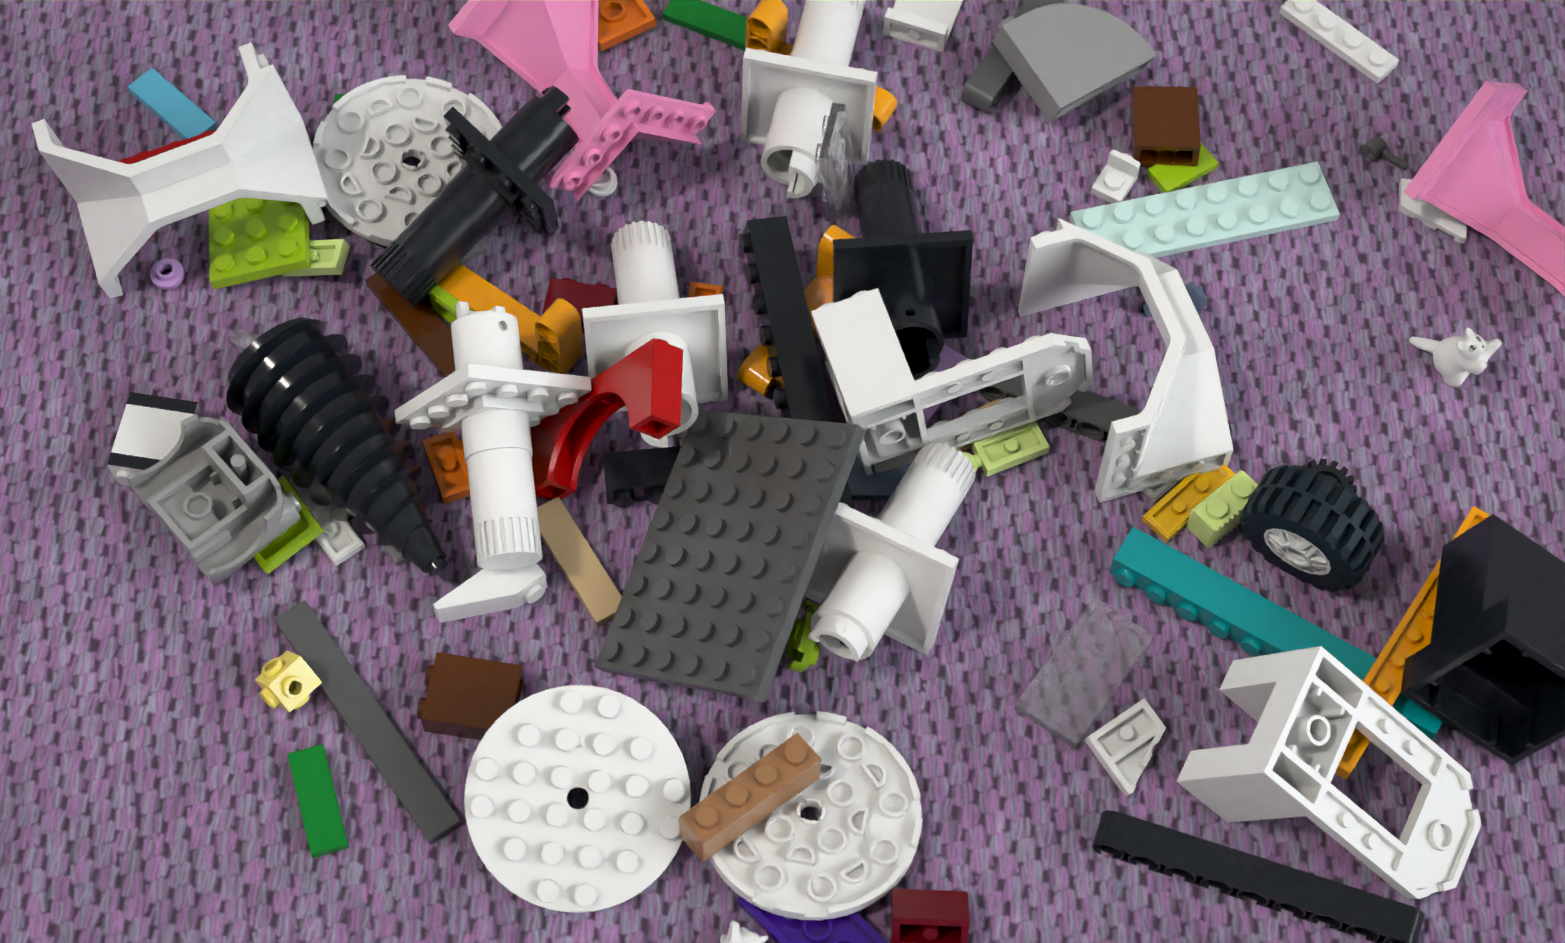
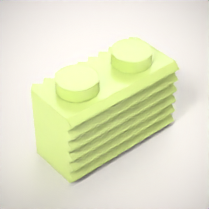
M1240 470L1191 510L1192 512L1186 527L1207 548H1212L1214 544L1218 543V540H1222L1223 536H1227L1228 532H1232L1233 528H1237L1238 524H1241V511L1258 484L1244 471Z

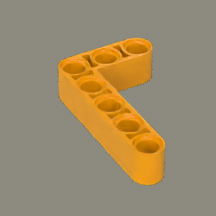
M761 0L746 21V48L765 50L788 56L791 54L793 45L787 43L788 10L781 0ZM877 85L872 127L875 128L874 131H880L898 105L896 98L890 92Z
M832 225L825 232L819 243L816 277L804 290L815 339L818 337L811 311L832 302L833 240L856 238L836 225ZM760 342L741 365L737 374V380L760 395L768 397L770 394L767 392L775 385L774 377L770 378L767 372L766 360L769 357L767 346H762Z
M457 264L437 284L459 301L469 302V308L473 311H487L495 306L505 307V313L514 315L518 319L521 353L523 351L531 356L529 360L546 371L550 369L554 373L566 374L584 354L580 314L573 305L564 299H556L540 317L461 264Z

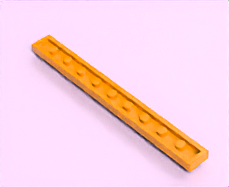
M1473 506L1453 539L1490 515ZM1441 558L1363 680L1368 687L1391 706H1393L1401 693L1405 659L1428 646L1431 642ZM1356 728L1353 730L1335 774L1345 780L1348 779L1370 743V740Z

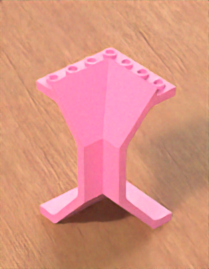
M468 0L448 25L454 35L468 37L479 42L534 87L541 95H543L541 92L546 88L555 86L570 99L566 104L571 107V111L563 119L575 131L580 141L575 145L576 149L554 174L548 173L544 177L550 188L572 191L577 200H579L632 139L702 144L696 134L706 127L709 119L716 113L710 102H705L701 105L627 89L617 100L599 72L597 65L599 0Z
M1485 81L1403 192L1413 200L1422 199L1486 235L1553 285L1565 297V226L1528 198L1510 122L1513 110L1528 91L1518 83Z

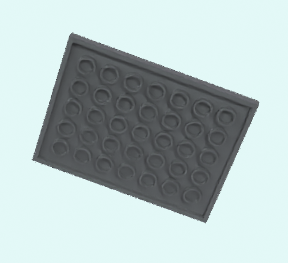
M698 410L696 421L688 428L595 667L607 673L765 702L866 431L858 424Z

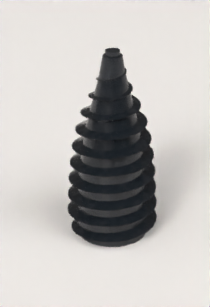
M296 318L283 322L259 336L243 350L229 371L228 381L230 385L226 396L228 408L233 413L242 416V424L248 432L258 434V444L263 450L274 453L275 464L280 469L291 471V479L297 487L310 489V498L317 505H331L330 512L334 519L338 521L354 520V530L359 534H378L380 544L396 548L402 553L403 558L409 559L423 573L435 576L442 572L448 565L445 560L447 556L431 525L433 519H428L423 506L427 493L418 494L414 484L420 476L422 468L420 466L406 468L405 460L410 455L413 444L410 441L394 443L401 424H396V417L382 419L388 409L389 399L382 395L370 397L374 391L376 380L369 374L358 375L361 370L362 360L356 354H345L348 347L347 338L340 334L325 336L322 332L323 324L321 321L309 318Z

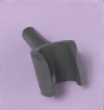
M1381 137L1372 138L1361 150V153L1371 161L1381 156L1403 170L1408 165L1407 162L1387 150V144Z

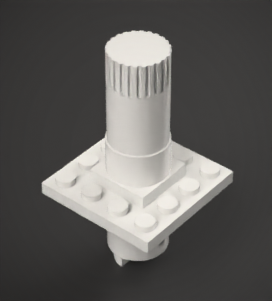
M806 0L793 50L789 56L765 50L745 49L743 56L740 141L765 145L761 157L762 168L772 179L789 185L787 198H801L812 191L823 175L827 157L867 165L878 72L849 67L865 0Z
M639 221L624 225L625 227L618 229L619 231L612 237L611 250L619 305L582 308L588 374L590 380L653 338L665 340L670 345L683 349L681 426L660 439L641 433V437L648 444L666 448L668 447L667 436L685 431L696 421L698 416L697 403L728 400L725 303L723 294L680 298L671 238L668 235V231L664 230V227L659 226L658 223ZM624 406V407L620 408L619 410H617L616 412L628 411V410H627V407Z
M459 301L455 305L457 320L451 324L455 372L395 409L396 424L410 425V428L415 430L429 427L441 428L442 432L462 430L464 458L468 469L477 564L481 568L493 570L526 567L539 562L543 558L531 459L533 451L530 427L539 425L540 420L559 413V409L578 402V398L592 391L590 377L523 370L518 319L514 315L505 313V307L495 306L487 311H469V302Z
M934 442L929 445L926 444L922 447L882 511L875 518L839 502L804 595L820 603L811 618L812 631L808 636L809 639L817 643L820 642L836 655L857 662L869 657L873 653L883 635L926 655L929 654L936 639L959 562V558L936 548L935 545L975 480L973 464L971 461H968V457L964 456L960 450L958 451L953 446L950 447L948 444H941L939 442L937 444H934Z

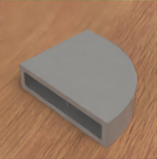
M1072 3L1045 5L1026 12L1017 18L1013 15L1009 16L997 26L999 30L992 39L996 48L1049 123L1142 72L1157 56L1147 41L1119 18L1094 7Z

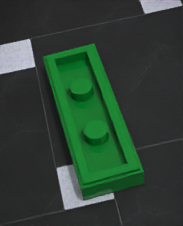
M670 0L662 13V20L744 51L746 49L747 17L702 0Z
M321 744L288 753L287 756L312 858L349 849L324 745Z

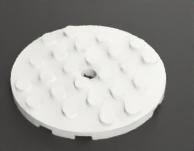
M399 75L365 83L345 94L332 106V111L324 121L320 122L315 134L313 152L328 199L325 200L326 207L340 223L352 232L369 241L389 246L440 194V190L464 167V164L454 155L455 150L451 147L452 142L448 139L449 134L445 131L447 125L443 116L454 107L488 140L502 128L500 122L492 111L473 94L469 93L467 95L453 88L452 83L427 76L426 80L406 79V75ZM413 156L421 162L416 168L415 166L403 163V160L406 157Z
M587 685L561 686L544 690L518 702L501 715L488 729L472 757L467 773L464 796L465 816L470 837L479 857L492 875L509 891L532 904L550 910L578 913L610 908L629 900L649 887L668 867L683 840L679 836L680 816L690 809L691 800L690 781L683 755L675 739L658 717L645 706L624 694L607 688ZM575 787L584 788L588 793V803L581 809H574L567 802L568 792Z
M817 711V715H795L794 712H788L763 719L747 727L723 747L718 753L717 759L708 775L705 776L700 802L796 733H799L821 758L820 775L816 782L709 858L717 873L732 890L760 909L779 916L800 920H826L858 912L877 902L897 885L911 865L917 851L922 828L921 797L915 777L902 755L890 742L868 726L865 729L846 721L847 717L833 713ZM806 807H814L820 811L821 816L818 818V821L807 820L804 817L801 818V810Z

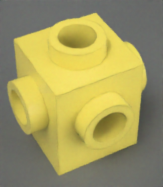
M287 650L279 658H274L267 662L261 670L262 673L255 679L262 689L259 695L272 709L279 707L288 712L303 706L308 701L309 694L322 683L301 656Z

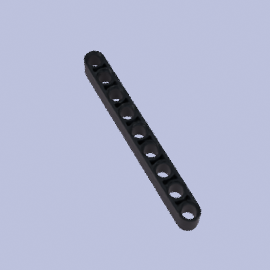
M1107 810L1101 814L1092 844V849L1101 854V851L1113 854L1112 858L1133 865H1137L1138 862L1149 866L1148 870L1170 877L1175 874L1184 877L1185 882L1207 889L1209 886L1221 889L1220 893L1244 901L1245 897L1256 900V905L1281 912L1282 909L1293 912L1292 916L1315 924L1318 921L1330 924L1329 928L1354 936V933L1366 936L1365 940L1374 943H1418L1424 913L1411 905L1121 812Z

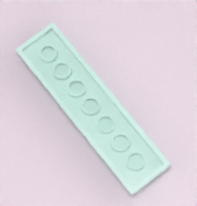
M1313 162L1072 211L1070 213V220L1073 225L1133 252L1143 251L1157 258L1336 221L1340 214L1319 163Z

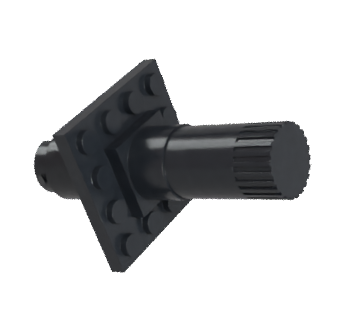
M551 86L541 92L543 95L540 98L533 95L490 140L454 107L443 116L447 125L445 131L449 134L448 139L452 142L451 147L455 150L454 155L464 164V167L370 265L375 273L413 308L509 213L516 217L523 211L527 218L526 222L538 234L544 231L551 236L559 229L554 201L537 184L580 140L575 131L563 119L571 111V107L566 104L570 99L557 87Z
M878 159L875 162L871 161L868 165L862 166V169L857 171V175L854 177L855 180H853L862 238L833 240L832 302L836 303L845 300L860 291H870L878 288L913 379H917L929 372H933L940 362L939 354L944 346V339L967 337L973 236L971 230L922 233L910 170L899 161L895 162L893 159L879 161Z

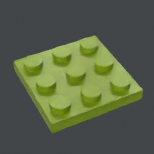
M239 198L209 209V277L214 289L311 268L309 218L299 203Z

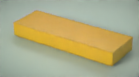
M1223 465L1215 471L1201 474V472L1191 474L1185 477L1146 512L1141 520L1164 541L1168 542L1187 525L1191 510L1236 473Z

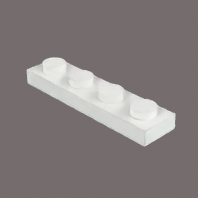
M1287 0L1280 7L1279 13L1377 84L1398 65L1399 59L1316 0Z

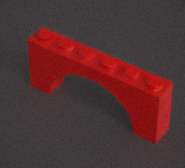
M651 339L591 379L592 391L578 398V402L559 409V413L547 416L540 420L539 425L532 426L531 443L533 456L531 459L536 496L547 500L559 497L562 500L576 491L580 467L593 437L603 423L624 406L627 407L629 428L660 439L680 427L683 349L670 345L662 339Z

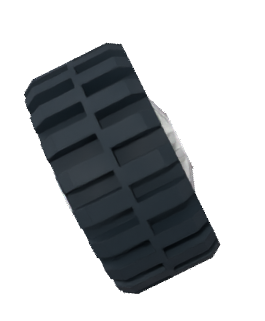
M1281 465L1265 473L1241 511V529L1246 540L1251 541L1253 549L1256 552H1260L1270 564L1273 563L1282 571L1296 577V579L1303 583H1310L1313 587L1319 589L1325 587L1329 591H1338L1340 589L1344 591L1359 584L1384 543V528L1382 522L1379 521L1376 511L1368 507L1369 503L1363 497L1359 498L1354 494V490L1347 485L1343 486L1336 482L1337 479L1329 475L1324 476L1312 468L1307 470L1299 465H1292L1290 467L1288 465Z

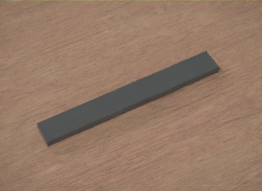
M304 600L274 618L276 625L297 655L303 658L321 680L320 688L428 843L431 845L461 825L459 817L307 602Z

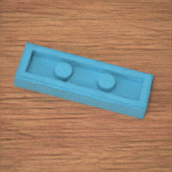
M153 68L127 86L129 93L184 140L205 131L218 129L217 123Z

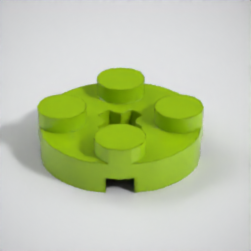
M804 599L801 603L800 609L805 610L802 619H795L788 639L786 657L793 658L791 662L786 664V669L802 673L809 665L815 666L820 645L815 644V641L809 639L808 636L812 631L811 618L820 605L818 602Z

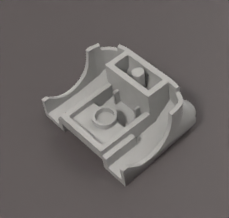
M196 414L180 422L181 435L179 441L167 456L150 468L132 472L126 478L135 495L151 513L154 512L192 556L195 565L216 587L299 521L300 515L298 512L302 507L291 492L287 494L282 492L281 486L274 474L237 434L227 420L198 417Z

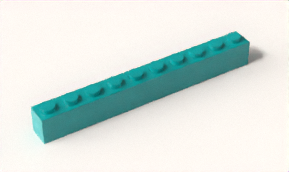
M1132 527L1113 558L1109 573L1114 575V579L1119 584L1125 587L1134 586L1145 592L1146 597L1156 604L1165 603L1176 609L1177 614L1187 621L1196 620L1204 624L1214 636L1221 639L1229 638L1240 644V648L1249 655L1263 656L1322 646L1361 681L1364 680L1377 659L1135 527ZM1401 693L1392 706L1431 740H1433L1443 720Z

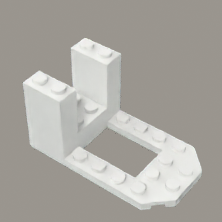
M878 288L857 292L850 298L836 303L829 302L819 307V309L811 311L817 334L828 360L825 361L827 373L845 422L848 424H858L866 431L858 450L866 476L873 474L871 469L873 464L876 473L911 464L920 449L926 444L929 445L933 442L937 444L939 442L941 444H948L950 447L959 448L1061 412L1072 403L1070 396L1077 390L1085 392L1094 384L1091 348L1086 338L1054 333L1043 336L1036 335L1027 338L1021 344L1009 348L995 349L987 356L975 360L967 359L961 361L955 367L941 372H929L921 379L914 381ZM1021 375L1022 396L1002 399L994 406L982 410L973 409L960 418L951 421H939L932 425L931 428L926 429L923 409Z
M1322 646L1233 660L1219 690L1258 722L1249 744L1190 751L1176 782L1226 822L1306 816L1407 900L1420 899L1438 891L1456 888L1481 827L1478 809H1472L1468 790L1473 789L1470 773ZM1354 728L1422 784L1399 840L1331 784Z

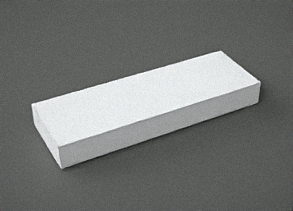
M289 479L325 530L315 540L334 566L339 565L365 548L364 543L347 521H338L331 516V505H317L310 498V489L297 487L292 479Z

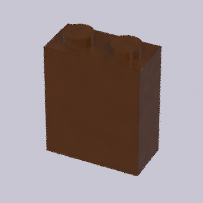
M1133 86L1130 102L1132 157L1140 162V167H1152L1154 165L1197 167L1201 148L1197 87Z
M437 652L434 664H428L425 685L428 686L426 698L420 697L417 719H421L425 732L482 740L494 722L508 709L520 702L525 679L523 666Z

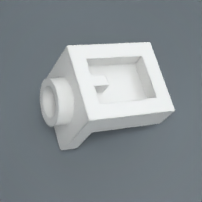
M1112 149L1108 155L1107 164L1091 187L1090 193L1111 204L1123 201L1137 180L1140 162L1128 154Z

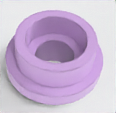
M162 259L152 266L150 278L157 288L164 290L173 289L183 281L184 269L177 260ZM165 270H172L171 273L167 275L161 274Z

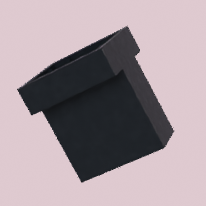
M1494 514L1442 546L1431 642L1428 646L1405 659L1401 694L1510 765L1565 737V562Z

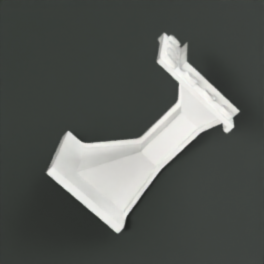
M252 42L239 47L248 75L247 87L216 132L210 136L140 162L125 164L65 148L45 119L32 123L39 152L77 203L98 283L109 298L123 295L118 273L157 229L235 199L256 198L296 202L303 207L312 225L325 220L321 207L326 206L325 200L328 199L303 119L274 65H269L264 53L258 55Z
M1058 218L1056 231H1044L1030 238L1018 308L1019 315L1024 316L1121 289L1139 286L1167 347V352L1144 410L1137 415L1111 422L1094 491L1099 503L1140 492L1145 488L1158 487L1173 480H1183L1185 477L1198 472L1204 474L1215 471L1223 465L1228 467L1233 453V445L1214 347L1178 270L1143 251L1133 252Z

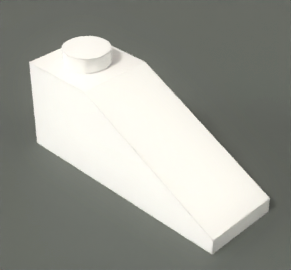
M537 563L526 567L505 570L484 568L433 604L435 616L441 623L518 608L526 602L532 604L545 593L547 588L546 575Z

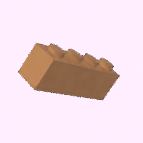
M796 733L680 816L679 836L702 863L816 782L820 775L821 758L799 733Z

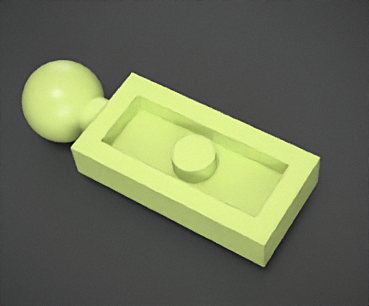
M344 239L310 240L311 268L282 275L284 277L342 275L350 246Z
M1033 421L973 442L972 451L974 455L968 452H962V454L967 456L968 461H971L973 464L974 474L981 467L986 477L1045 455L1049 452L1050 446L1037 422Z

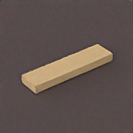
M556 497L537 507L540 537L595 625L598 627L613 619L622 596L560 498Z

